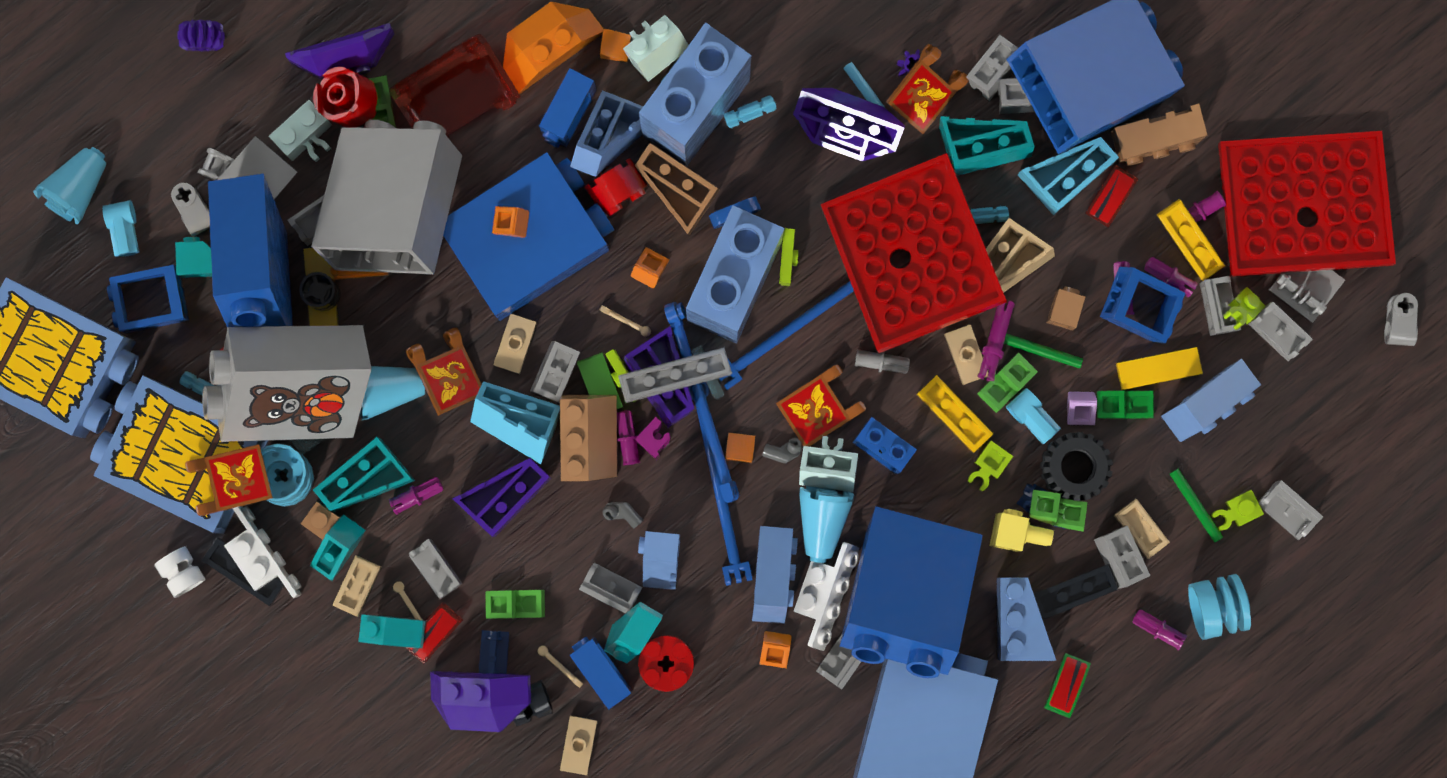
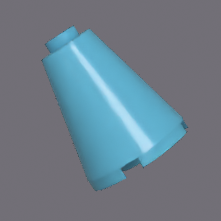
M91 147V149L83 148L42 181L33 193L38 199L41 195L47 199L44 205L69 222L74 218L75 224H78L86 212L106 167V162L103 160L105 155L94 147Z
M371 366L372 369L359 415L362 420H367L425 395V387L416 368Z
M806 486V489L800 487L799 496L805 554L810 556V561L825 563L826 559L833 557L853 504L854 494L843 491V495L833 489Z

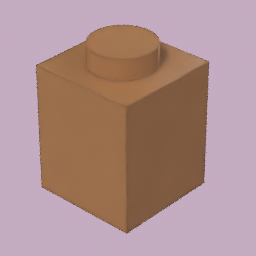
M1064 287L1063 290L1058 289L1055 292L1047 323L1073 331L1077 327L1085 296L1079 295L1080 291L1071 287Z
M316 502L301 525L323 540L326 533L342 516L330 511L324 503Z

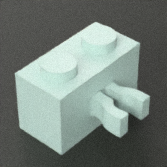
M666 15L651 26L646 21L641 23L645 31L640 35L636 34L634 30L631 31L629 34L633 41L623 48L633 66L648 82L680 57L688 47V43L681 31Z
M308 100L269 137L292 161L307 148L309 155L317 162L320 158L315 154V148L311 144L315 142L317 146H323L328 152L331 147L325 141L318 139V137L331 127L332 124L318 113L314 104Z
M823 436L822 448L803 447L799 485L848 492L854 491L858 453L842 451L843 439L838 438V444L833 450H830V447L827 445V436Z

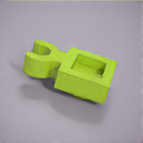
M1246 287L1228 304L1231 308L1224 313L1223 317L1227 319L1229 316H1232L1236 320V325L1233 328L1237 330L1245 323H1250L1265 308V305L1257 295Z
M990 441L975 461V464L980 467L979 471L970 474L967 482L971 483L975 477L982 478L983 484L979 490L981 492L984 491L989 485V476L992 475L998 479L1013 456L993 441Z
M1249 490L1225 502L1228 510H1216L1211 514V517L1215 518L1219 515L1224 517V524L1217 527L1221 531L1228 529L1232 521H1235L1237 526H1242L1264 515L1253 491Z

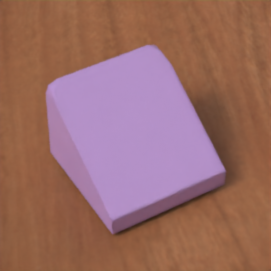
M1068 392L1067 424L1095 425L1097 409L1095 393Z

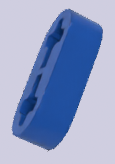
M756 196L733 204V206L751 214L761 210ZM732 205L709 215L714 229L724 225Z

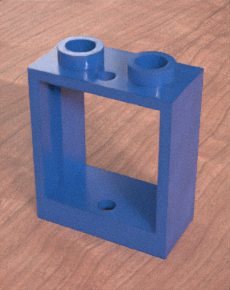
M569 68L539 125L545 142L557 148L560 145L567 148L596 93L594 80Z
M175 265L109 278L110 285L107 286L109 300L114 302L115 312H112V320L115 328H119L120 332L126 334L189 321L182 280L176 273ZM165 276L171 314L128 322L121 285Z
M1119 267L1100 317L1151 342L1166 343L1173 332L1176 316L1183 306L1185 292L1136 268ZM1138 282L1166 294L1153 329L1125 317Z
M872 417L852 442L894 474H898L903 470L917 450Z
M586 636L572 646L575 652L570 654V657L608 710L633 692L595 637L589 641Z

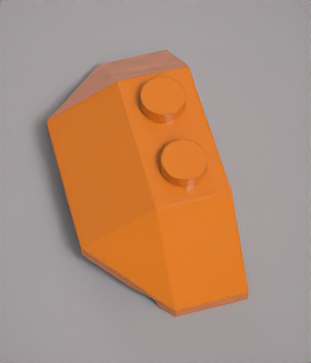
M549 2L507 33L502 73L519 95L602 35L603 27L589 9Z

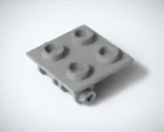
M1333 270L1281 273L1269 290L1313 323L1318 315L1325 311L1326 305L1344 283L1345 279Z

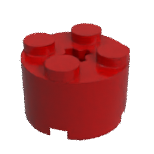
M345 67L331 68L322 75L324 77L320 84H316L313 92V103L318 113L324 118L346 128H356L363 125L366 121L373 120L376 115L375 108L377 104V92L373 81Z
M631 158L626 160L628 166L623 168L619 164L595 179L594 181L597 185L593 188L589 184L585 186L595 204L598 203L604 213L607 212L609 217L623 208L621 205L623 201L630 198L633 202L646 194L644 188L648 185Z
M671 635L658 636L649 641L641 651L638 661L639 672L645 683L653 689L664 692L674 691L685 685L691 677L694 668L693 654L689 646L678 637ZM666 655L669 656L670 661H674V666H670L669 671H664L663 666L658 663Z

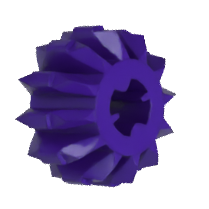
M184 21L179 24V31H177L179 47L185 50L217 51L223 47V40H225L223 25L217 21Z

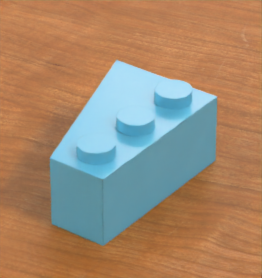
M1099 137L1058 156L1022 169L1018 176L1054 215L1119 157Z
M483 381L475 398L470 422L542 464L556 430L560 406Z

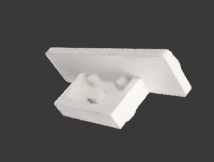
M248 506L233 508L247 530L224 546L254 591H257L278 576L293 598L302 595L298 590L301 588V584L293 574L288 575L283 566L286 565L283 557L278 551L273 552L269 547L268 543L271 540L262 528L258 530L253 523L256 518Z
M843 542L835 567L823 563L810 562L794 612L816 619L808 642V646L824 651L826 645L831 640V630L834 621L840 614V604L843 595L849 588V578L852 569L858 562L859 547Z

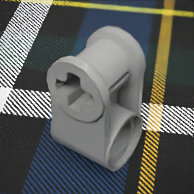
M208 148L206 151L208 156L205 163L197 173L215 181L235 159L217 150Z
M188 183L177 184L171 192V197L181 214L185 226L194 237L210 228L209 208L192 185ZM183 191L191 193L188 196V202L180 200L183 197Z
M1402 293L1394 295L1388 300L1384 330L1385 344L1414 346L1416 344L1418 335V301L1412 294ZM1398 303L1407 304V309L1403 310L1398 307Z

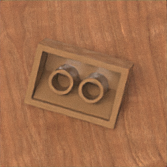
M617 395L561 396V481H592L617 477Z

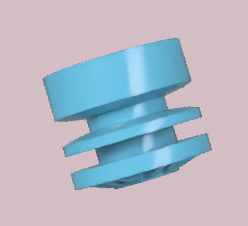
M282 444L268 445L261 449L273 497L267 501L285 507L296 505L305 499L311 491L314 481L313 468L307 458L290 446ZM282 471L287 474L288 480L286 482L282 481L279 475Z
M1237 574L1228 575L1227 581L1224 577H1218L1216 580V591L1209 580L1189 584L1188 596L1191 613L1197 632L1202 640L1222 636L1223 623L1229 633L1232 634L1237 632V626L1240 631L1250 630V603L1246 590Z

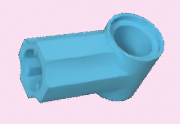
M132 201L104 205L102 208L106 227L110 229L114 256L126 257L139 253L134 224H136V213Z
M1027 388L1006 406L1010 414L1019 423H1024L1042 444H1045L1061 429L1042 408V403Z

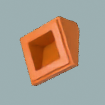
M603 29L600 58L627 62L628 56L623 48L630 43L631 35Z
M496 206L492 234L525 238L529 211L519 207Z
M645 247L634 265L631 277L651 288H655L670 259Z
M728 433L725 460L752 463L755 436Z
M765 631L760 665L787 669L791 635Z

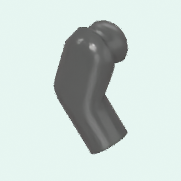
M792 438L780 448L766 443L762 456L781 463H788L801 454L802 442L797 438Z
M610 502L606 504L602 512L606 520L625 519L633 529L644 521L628 502Z

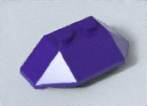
M387 23L286 52L285 55L291 64L320 80H323L324 77L322 75L326 71L334 67H345L363 75L369 73L370 68L377 66L394 36V30L391 24Z
M802 88L794 111V116L799 120L812 143L860 161L895 152L905 125L883 106L834 88Z
M430 672L431 700L450 730L501 732L523 709L531 704L530 675Z

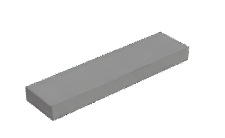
M720 348L619 375L618 378L625 402L628 403L729 376L732 372L725 348Z

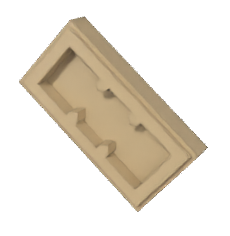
M510 314L493 365L520 374L537 322Z
M971 325L945 333L944 336L962 384L965 385L979 380L980 378L977 375L983 357Z
M1134 499L1114 515L1122 527H1129L1137 547L1147 559L1170 543L1137 499Z
M355 555L333 606L359 617L381 566Z
M570 715L560 771L582 775L588 774L597 720Z

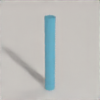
M852 62L847 64L843 69L864 98L869 102L884 107Z

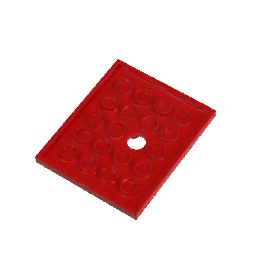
M1382 131L1220 141L1218 143L1223 199L1226 203L1224 210L1231 276L1380 267L1396 264ZM1309 207L1313 212H1316L1317 223L1314 226L1304 227L1298 222L1297 213L1301 208Z
M947 153L821 204L878 353L1007 302ZM904 249L911 254V261L908 266L899 269L891 265L890 258L895 250Z

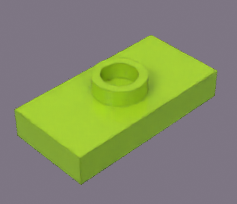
M785 228L783 233L779 280L781 286H790L792 266H797L798 250H793L795 229Z
M613 349L605 355L615 370L611 376L618 388H620L618 376L629 372L616 350Z

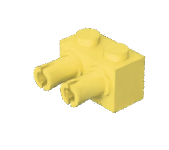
M1004 509L1003 513H998L995 516L989 546L1015 552L1023 551V546L1026 542L1051 546L1054 530L1030 525L1029 518L1022 517L1023 512Z

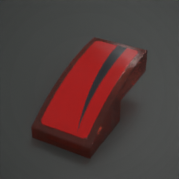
M1115 164L1085 214L1109 228L1138 181V178Z
M442 602L426 620L423 648H405L425 664L455 631L463 619Z

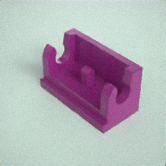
M657 417L635 439L656 460L660 457L659 453L670 442L669 433L664 434L663 438L660 439L662 435L657 432L661 429L662 424Z

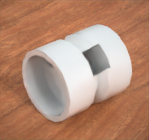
M185 546L173 551L155 563V567L161 577L169 580L167 587L174 598L185 594L205 581V577L199 567L192 566L194 559Z

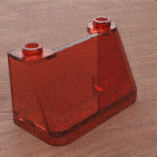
M481 34L474 35L402 79L389 90L412 129L417 121L434 122L445 128L448 139H450L449 134L489 109L495 107L507 110L517 103L516 99L521 97L490 45Z

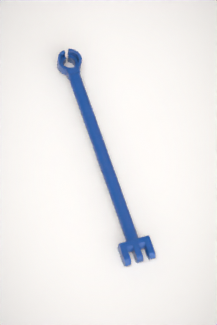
M849 281L734 363L729 361L732 372L729 376L733 380L728 381L724 387L728 390L743 380L738 372L852 293L854 290L851 282ZM728 376L719 378V380L722 381V380H724L725 378H727Z
M676 302L665 305V315L673 329L681 357L692 356L683 327V319L687 317L684 305L682 303L677 304ZM702 384L692 385L691 389L722 484L719 485L723 500L727 503L736 501L740 496L736 482L731 479Z
M703 382L701 384L703 387L705 397H707L709 393L708 385L705 382ZM688 386L691 398L695 401L691 386ZM696 405L730 563L729 566L722 567L726 586L731 585V577L729 575L731 573L735 574L736 583H742L741 571H745L746 580L751 581L753 579L749 561L740 562L728 503L723 500L719 485L722 484Z

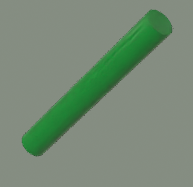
M1006 333L1004 341L1006 345L1079 369L1082 365L1083 358Z
M1179 468L1172 471L1169 475L1213 542L1215 543L1222 539L1223 535Z

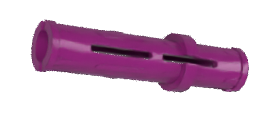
M1008 301L1005 311V303L996 308L988 342L982 350L984 356L977 375L982 380H984L988 369L986 381H995L999 359L1003 358L1004 352L1002 348L1015 303L1012 301Z

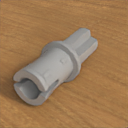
M857 349L855 366L879 369L878 372L886 370L904 374L909 370V358L885 354V351L876 353Z

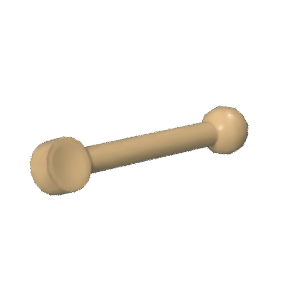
M601 305L599 309L601 312L635 328L645 337L651 334L650 327H642Z
M396 582L393 590L401 595L415 619L422 620L406 595L404 584Z
M540 646L538 648L540 656H545L576 686L580 688L583 685L577 677L548 652L549 650L546 646Z

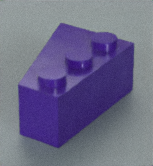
M670 326L625 355L622 362L629 372L680 359ZM688 387L647 397L667 428L694 410Z
M529 458L490 480L477 485L473 489L456 496L453 500L488 534L496 537L550 481L551 477Z

